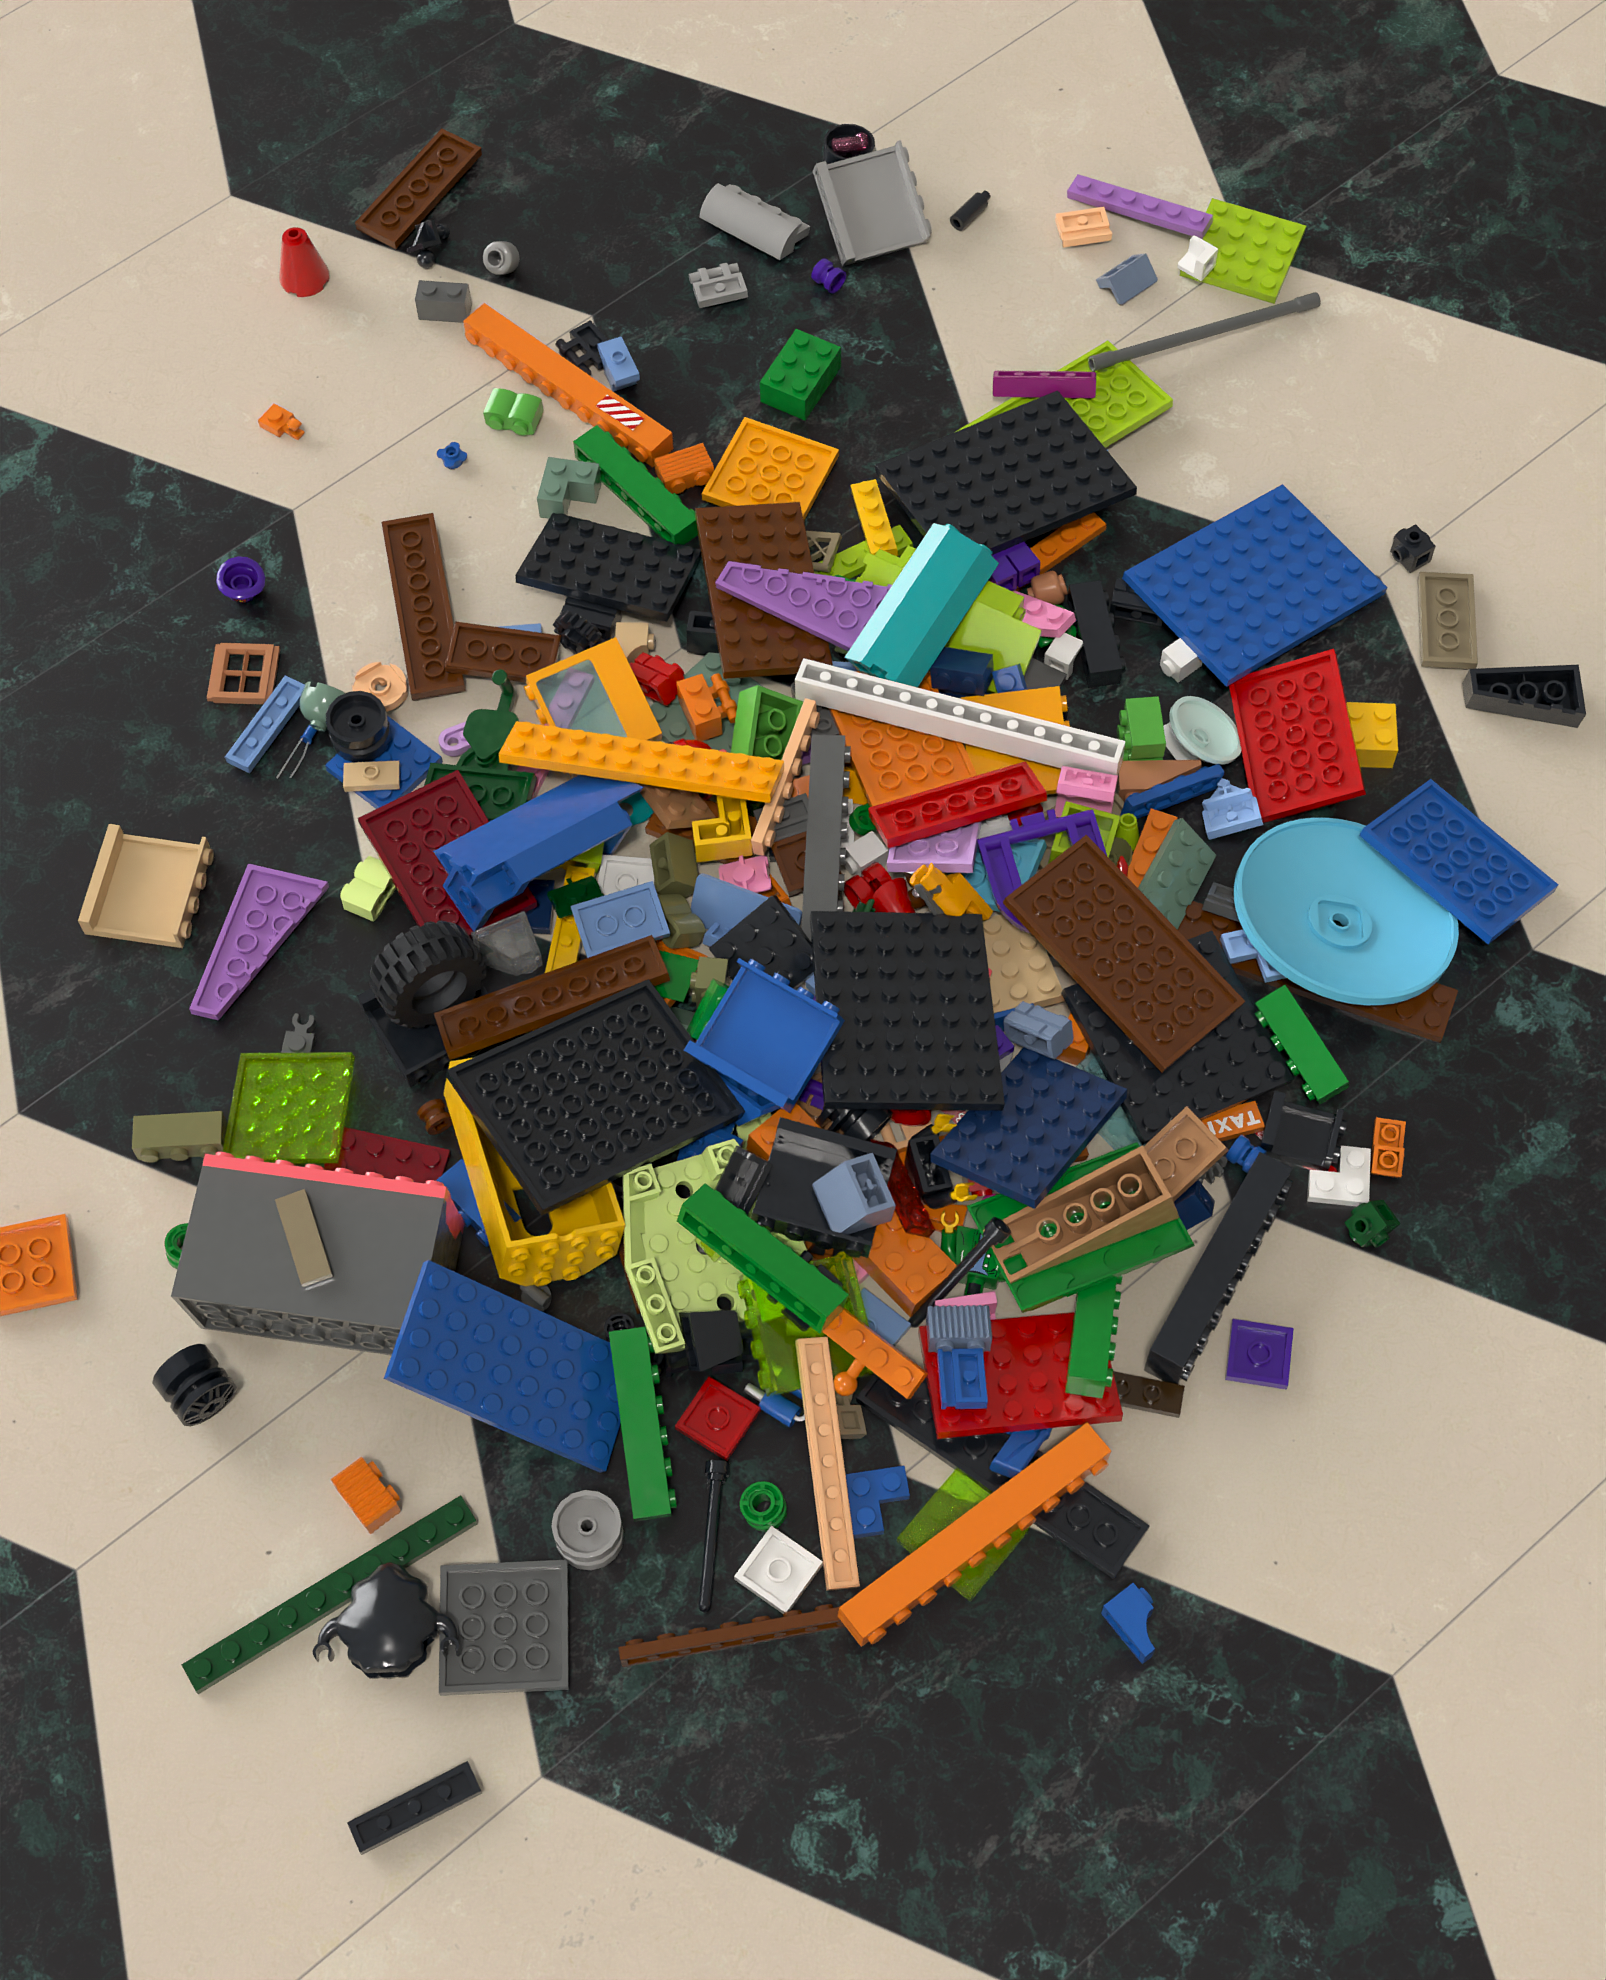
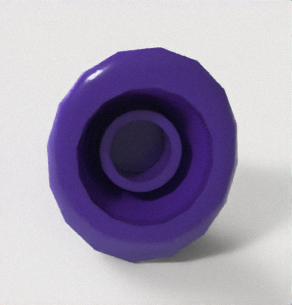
M237 556L228 559L220 566L217 572L216 583L219 591L233 601L245 603L251 601L262 591L265 586L266 577L263 569L256 561L249 557Z

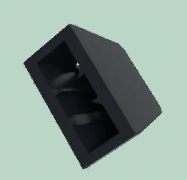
M735 1310L679 1312L689 1370L704 1371L743 1354L742 1339L755 1336L753 1321L751 1319L738 1321Z

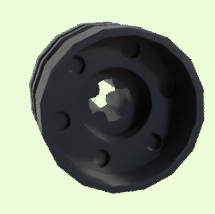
M856 124L834 126L824 137L823 161L831 164L874 152L875 138L866 128Z
M823 1107L821 1114L815 1122L822 1128L832 1121L833 1123L827 1130L832 1132L841 1130L844 1133L843 1135L871 1142L890 1121L894 1113L887 1109H824Z
M205 1344L190 1345L178 1351L159 1367L153 1377L152 1384L163 1399L171 1403L170 1408L184 1426H195L212 1418L231 1401L236 1393V1384L228 1377L224 1368L218 1367L217 1359Z

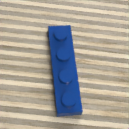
M1219 764L1211 767L1205 766L1195 773L1187 776H1178L1171 782L1163 785L1157 784L1150 790L1142 793L1135 792L1126 798L1120 815L1130 813L1138 819L1148 815L1151 808L1159 811L1217 789V784L1222 779L1224 770Z

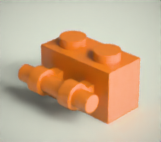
M719 673L711 676L710 679L713 683L711 687H708L703 674L677 681L678 701L695 740L704 741L722 735V718L728 717L730 723H735L737 704L728 693L730 688L727 681L723 680ZM719 698L722 703L721 706L717 707L714 699Z

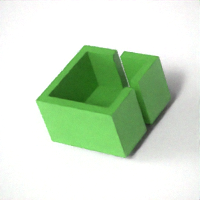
M1159 696L1126 699L1124 710L1119 712L1120 725H1117V738L1125 741L1123 761L1163 760L1166 739Z

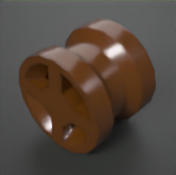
M434 1099L425 1103L417 1112L419 1119L426 1123L425 1129L429 1135L440 1134L453 1124L450 1113L445 1111L446 1106L442 1099Z

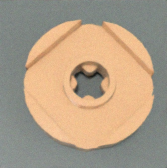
M374 662L364 666L357 672L354 685L352 686L353 691L372 693L379 698L386 712L397 708L408 697L405 675L394 664L388 666L382 665L381 662ZM377 684L381 686L387 685L384 690L375 691Z

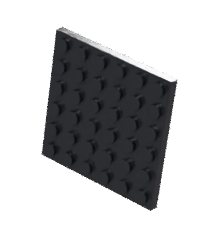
M1212 930L1188 941L1245 1000V1003L1163 1073L1078 983L1064 988L1061 992L1107 1081L1127 1089V1098L1121 1104V1107L1141 1145L1147 1144L1186 1106L1202 1121L1286 1086L1294 1080L1280 1052L1271 1041V1036L1266 1027H1262L1254 1014L1257 1011Z

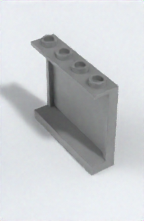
M901 140L897 141L895 146L827 164L826 161L816 163L813 169L815 181L842 266L924 244L930 238L932 233L931 224L924 217V202L922 196L917 194L915 188L917 186L916 176L913 171L910 172L908 165L909 153L907 148L902 146Z

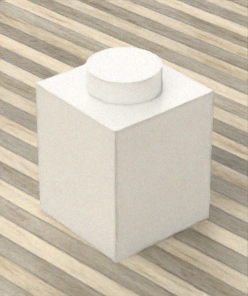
M1179 638L1162 651L1160 666L1167 676H1171L1177 682H1180L1201 667L1203 662Z
M873 831L845 847V867L850 874L861 876V871L874 862H878L883 867L887 866L888 849Z

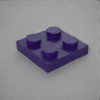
M1232 1319L1225 1380L1287 1390L1294 1328Z

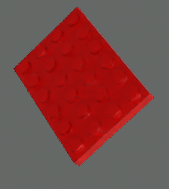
M1334 649L1249 673L1229 685L1248 788L1251 789L1253 797L1257 798L1263 823L1366 795L1339 663Z
M1074 1312L991 1320L992 1342L990 1351L983 1353L988 1399L987 1409H955V1407L941 1409L937 1353L928 1352L926 1326H919L918 1329L924 1368L928 1373L926 1379L937 1439L1084 1425L1087 1422L1088 1424L1122 1421L1123 1412L1114 1374L1111 1387H1105L1103 1398L1065 1393ZM1108 1360V1368L1112 1369L1111 1361Z

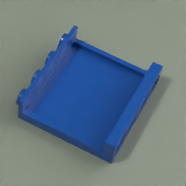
M739 958L737 963L741 965L740 970L696 1043L690 1040L684 1051L790 1113L845 1020L838 1014L840 1009L833 1004L824 1001L821 1005L813 1000L815 995L802 987L795 990L788 986L790 981L778 973H774L772 977L764 972L766 967L755 960L750 959L747 963Z

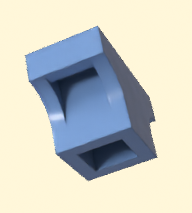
M622 337L599 343L598 351L602 359L604 374L612 391L614 392L637 384V381L640 380L639 372Z

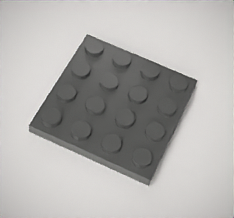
M568 1560L440 1566V1613L447 1615L454 1622L458 1632V1642L462 1649L461 1655L457 1657L456 1645H449L446 1648V1657H444L440 1650V1644L446 1636L441 1632L439 1633L440 1696L569 1690Z

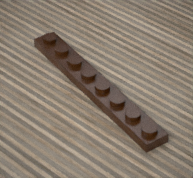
M826 1604L816 1607L814 1612L802 1614L801 1610H793L784 1613L781 1618L771 1619L770 1616H760L751 1620L752 1623L739 1625V1622H727L721 1624L720 1629L709 1631L705 1627L689 1630L687 1635L676 1636L675 1633H666L657 1636V1640L644 1642L643 1639H633L625 1642V1646L618 1647L622 1667H628L846 1626L838 1617L839 1607L834 1608L833 1605Z

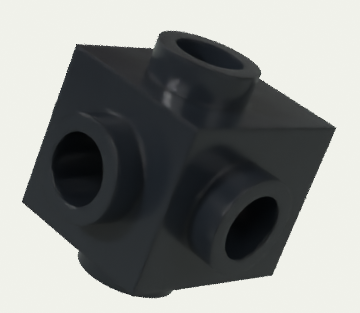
M1415 524L1408 529L1403 528L1395 534L1390 552L1397 562H1400L1409 573H1412L1431 562L1436 545L1431 541L1429 535Z

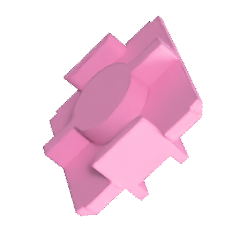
M743 855L739 856V861L720 865V868H718L720 880L755 893L771 890L772 888L766 855L745 860Z

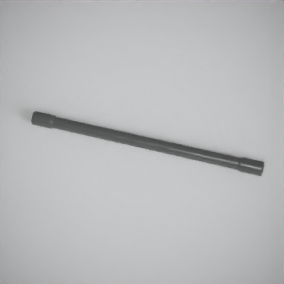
M1317 292L1310 293L1287 302L1119 350L1093 355L1088 358L1089 367L1093 372L1114 366L1117 363L1291 313L1314 309L1321 304L1320 296Z

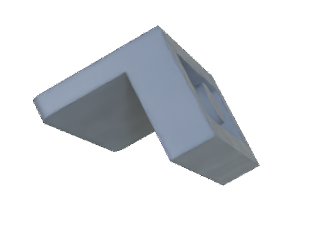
M1145 253L1132 255L1097 278L1096 281L1099 288H1111L1117 303L1120 305L1157 282L1158 278Z

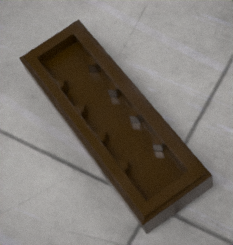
M1113 1371L1122 1407L1176 1418L1180 1417L1184 1385Z

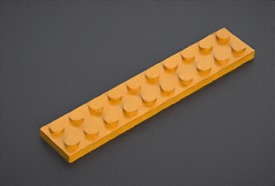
M516 721L499 752V763L771 803L784 772V761L770 757L763 758L742 753L736 754L715 749L708 750L688 745L681 746L661 741L654 742L634 737L627 738L606 733L600 734Z

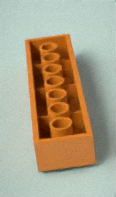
M796 1103L790 1113L779 1109L752 1131L748 1136L746 1149L768 1161L780 1117L818 1128L821 1127ZM895 1203L896 1206L891 1221L876 1226L868 1258L862 1256L852 1258L911 1318L957 1265Z

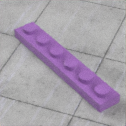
M1077 174L1067 190V198L1095 207H1104L1105 210L1190 236L1195 235L1200 239H1203L1213 222V215L1079 174Z

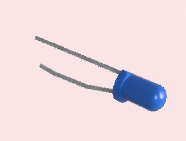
M310 725L307 727L303 735L300 737V741L298 742L290 757L288 758L283 768L277 775V779L282 773L287 763L289 762L290 758L294 754L295 750L297 749L301 741H303L304 743H306L303 756L300 759L295 770L291 774L290 778L294 775V773L296 772L297 768L299 767L301 761L305 756L308 744L310 745L312 743V738L317 732L316 729L312 728Z

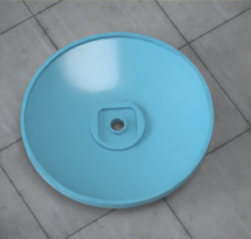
M1305 818L1278 825L1257 838L1245 853L1236 873L1234 882L1235 908L1241 926L1252 945L1282 975L1313 993L1336 1001L1358 1005H1386L1402 1002L1420 995L1432 987L1444 974L1457 948L1459 936L1458 919L1359 836L1362 829L1366 827L1365 825L1334 818ZM1333 920L1340 921L1344 927L1336 925Z

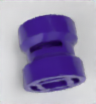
M824 258L813 268L811 278L818 284H824V288L830 293H835L843 286L846 280V272L839 267L835 268L831 261Z

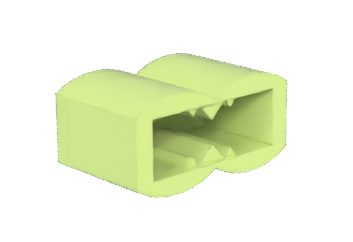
M368 856L357 865L354 873L355 878L349 884H345L340 898L345 910L374 922L396 887L379 859Z

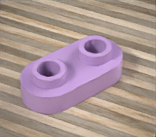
M466 722L447 728L439 735L440 749L445 755L458 756L471 748L463 736ZM452 743H457L455 746H450Z

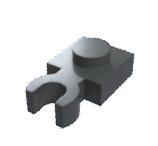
M295 1013L292 1018L295 1031H286L280 1057L282 1062L311 1065L316 1042L315 1034L311 1032L316 1027V1021L314 1016L310 1015L309 1021L302 1025L300 1024L299 1014Z

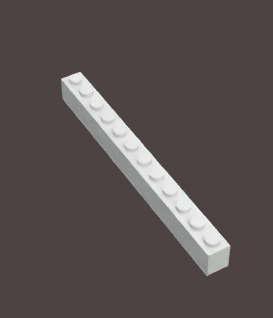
M803 658L795 678V699L804 701L807 698L816 701V705L1042 764L1058 768L1066 766L1118 775L1123 761L1125 741L824 663Z

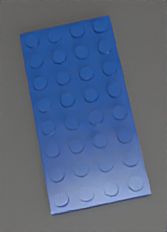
M430 1260L423 1262L384 1379L597 1472H605L621 1423L610 1342Z

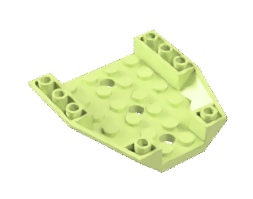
M735 1139L708 1146L702 1154L656 1168H653L652 1164L644 1165L623 1175L625 1270L655 1354L685 1350L679 1312L721 1310L717 1306V1298L721 1296L727 1297L731 1301V1310L736 1311L738 1321L751 1319L754 1326H758L786 1317L780 1312L784 1305L780 1302H777V1304L771 1303L767 1299L768 1293L724 1258L721 1257L714 1263L708 1255L699 1253L696 1248V1236L677 1222L681 1206L688 1198H680L676 1194V1186H687L690 1190V1196L704 1183L715 1189L736 1145L739 1146ZM757 1195L756 1200H755V1202H754V1204H753V1206H752V1208H751V1210H750V1212H749V1214H748V1217H750V1218H751V1216H752V1211H753V1209L755 1208V1204H756L758 1195ZM771 1233L784 1245L791 1247L797 1255L800 1256L804 1250L807 1251L803 1240L793 1241L783 1234Z

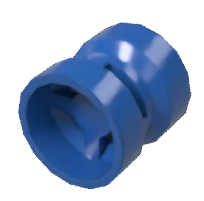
M1240 1135L1229 1149L1226 1158L1233 1164L1238 1163L1241 1165L1242 1170L1248 1174L1259 1152L1266 1155L1267 1151L1260 1146L1254 1147L1250 1144L1248 1138Z

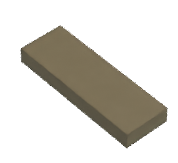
M303 1189L275 1199L301 1285L306 1287L333 1277L306 1190Z

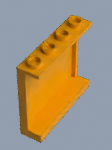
M1060 686L987 694L984 696L961 697L963 700L1070 727L1069 721L1063 720V712H1068L1066 695H1060ZM965 744L966 752L977 775L1026 761L1046 790L1047 795L1057 794V786L1062 768Z

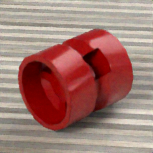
M874 862L861 871V876L854 875L845 881L843 892L849 903L856 909L859 901L866 904L874 892L881 885L892 880V878L881 864Z

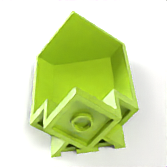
M908 545L900 558L881 549L875 555L866 552L863 563H865L864 572L861 577H857L856 582L863 583V581L873 582V585H893L916 548ZM987 581L944 647L993 654L994 671L1020 664L1025 676L1041 636V630L1022 622L1026 614V609L1023 608L1024 596ZM994 678L986 691L987 693H998Z

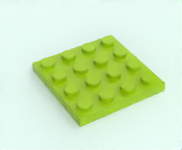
M1212 198L1206 213L1213 215V222L1202 240L1218 248L1216 265L1202 281L1180 270L1179 276L1275 304L1305 234L1306 225Z

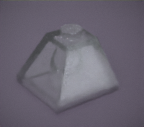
M524 911L471 932L473 943L484 958L485 966L518 976L523 973H532L543 965L539 947Z

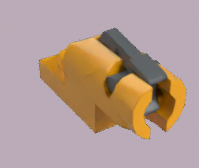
M930 863L928 867L925 864L922 865L910 878V884L917 891L921 899L925 901L934 916L943 913L950 916L982 914L983 921L989 919L993 913V910L961 873L945 875L933 863Z

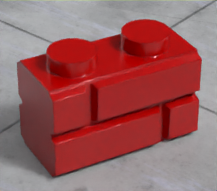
M644 652L634 659V663L631 662L629 664L644 696L667 706L675 699V695H678L677 681L684 679V671L678 664L673 663L671 665L666 663L659 655L653 657Z

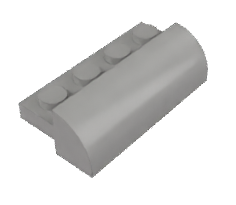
M719 183L716 184L706 196L699 218L778 260L792 253L795 243L806 237L810 226L803 223L799 218L792 217L782 212L780 208L771 206L761 201L759 197L750 195L742 191L740 187L731 184L726 187Z

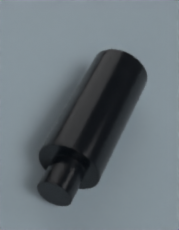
M986 190L982 193H975L950 217L951 225L956 230L962 231L988 206V200L991 198L990 193Z

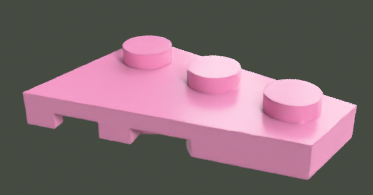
M1012 591L1024 596L1023 608L1026 609V614L1022 622L1040 629L1041 636L1060 638L1076 621L1074 612L1021 592Z

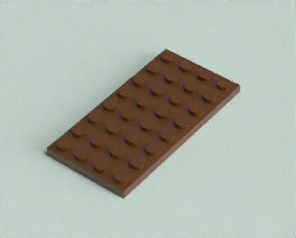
M800 502L695 508V519L723 679L797 674L803 658L832 666L827 641L716 588L715 585L716 580L728 561L759 565L763 569L777 571L779 568L787 569L790 573L803 574V572L814 573Z
M1087 835L1009 894L1003 901V904L1162 1073L1245 1003V1000Z

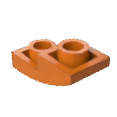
M1375 1118L1371 1174L1401 1178L1405 1149L1403 1148L1405 1121Z

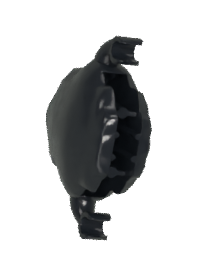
M389 1562L380 1565L368 1577L358 1581L352 1587L351 1604L338 1617L332 1618L323 1626L318 1636V1642L312 1652L316 1661L319 1662L320 1652L329 1650L328 1659L332 1662L335 1653L329 1643L334 1637L338 1636L348 1647L347 1656L351 1660L352 1665L362 1670L369 1679H394L396 1677H409L416 1667L425 1662L427 1657L426 1648L436 1639L438 1632L446 1636L440 1644V1650L444 1657H446V1648L449 1645H456L457 1657L461 1655L462 1649L458 1642L457 1628L452 1619L443 1613H439L427 1603L428 1586L422 1579L412 1576L403 1566Z

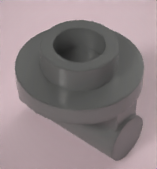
M546 1285L520 1286V1289L523 1291L521 1295L522 1303L539 1311L546 1310L551 1304V1291Z

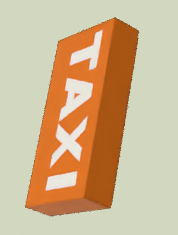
M1256 1101L1237 1105L1202 1120L1206 1127L1221 1142L1237 1138L1240 1135L1245 1136L1264 1131L1265 1128Z

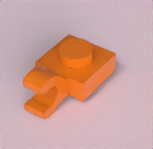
M273 404L258 419L261 428L278 437L285 432L292 438L299 440L305 433L299 429L302 423L295 419L294 414L276 404Z

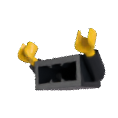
M938 1114L934 1125L930 1124L913 1135L907 1145L904 1165L915 1201L923 1200V1203L931 1209H939L957 1203V1200L970 1201L977 1198V1195L968 1194L969 1186L975 1185L973 1182L960 1183L952 1189L953 1185L948 1170L931 1162L930 1154L940 1143L939 1132L949 1133L953 1127L957 1126V1124H949L954 1115Z

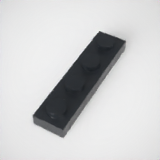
M467 1761L347 1822L360 1854L363 1855L482 1794V1791Z

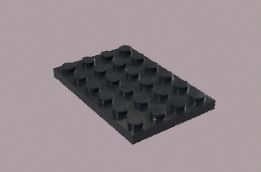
M552 513L515 574V579L518 584L667 622L700 562L702 553L701 549L688 545L674 544L664 539L646 536L562 513Z

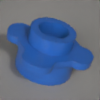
M451 442L444 449L437 451V457L443 460L445 467L456 469L467 459V453L460 449L459 443Z

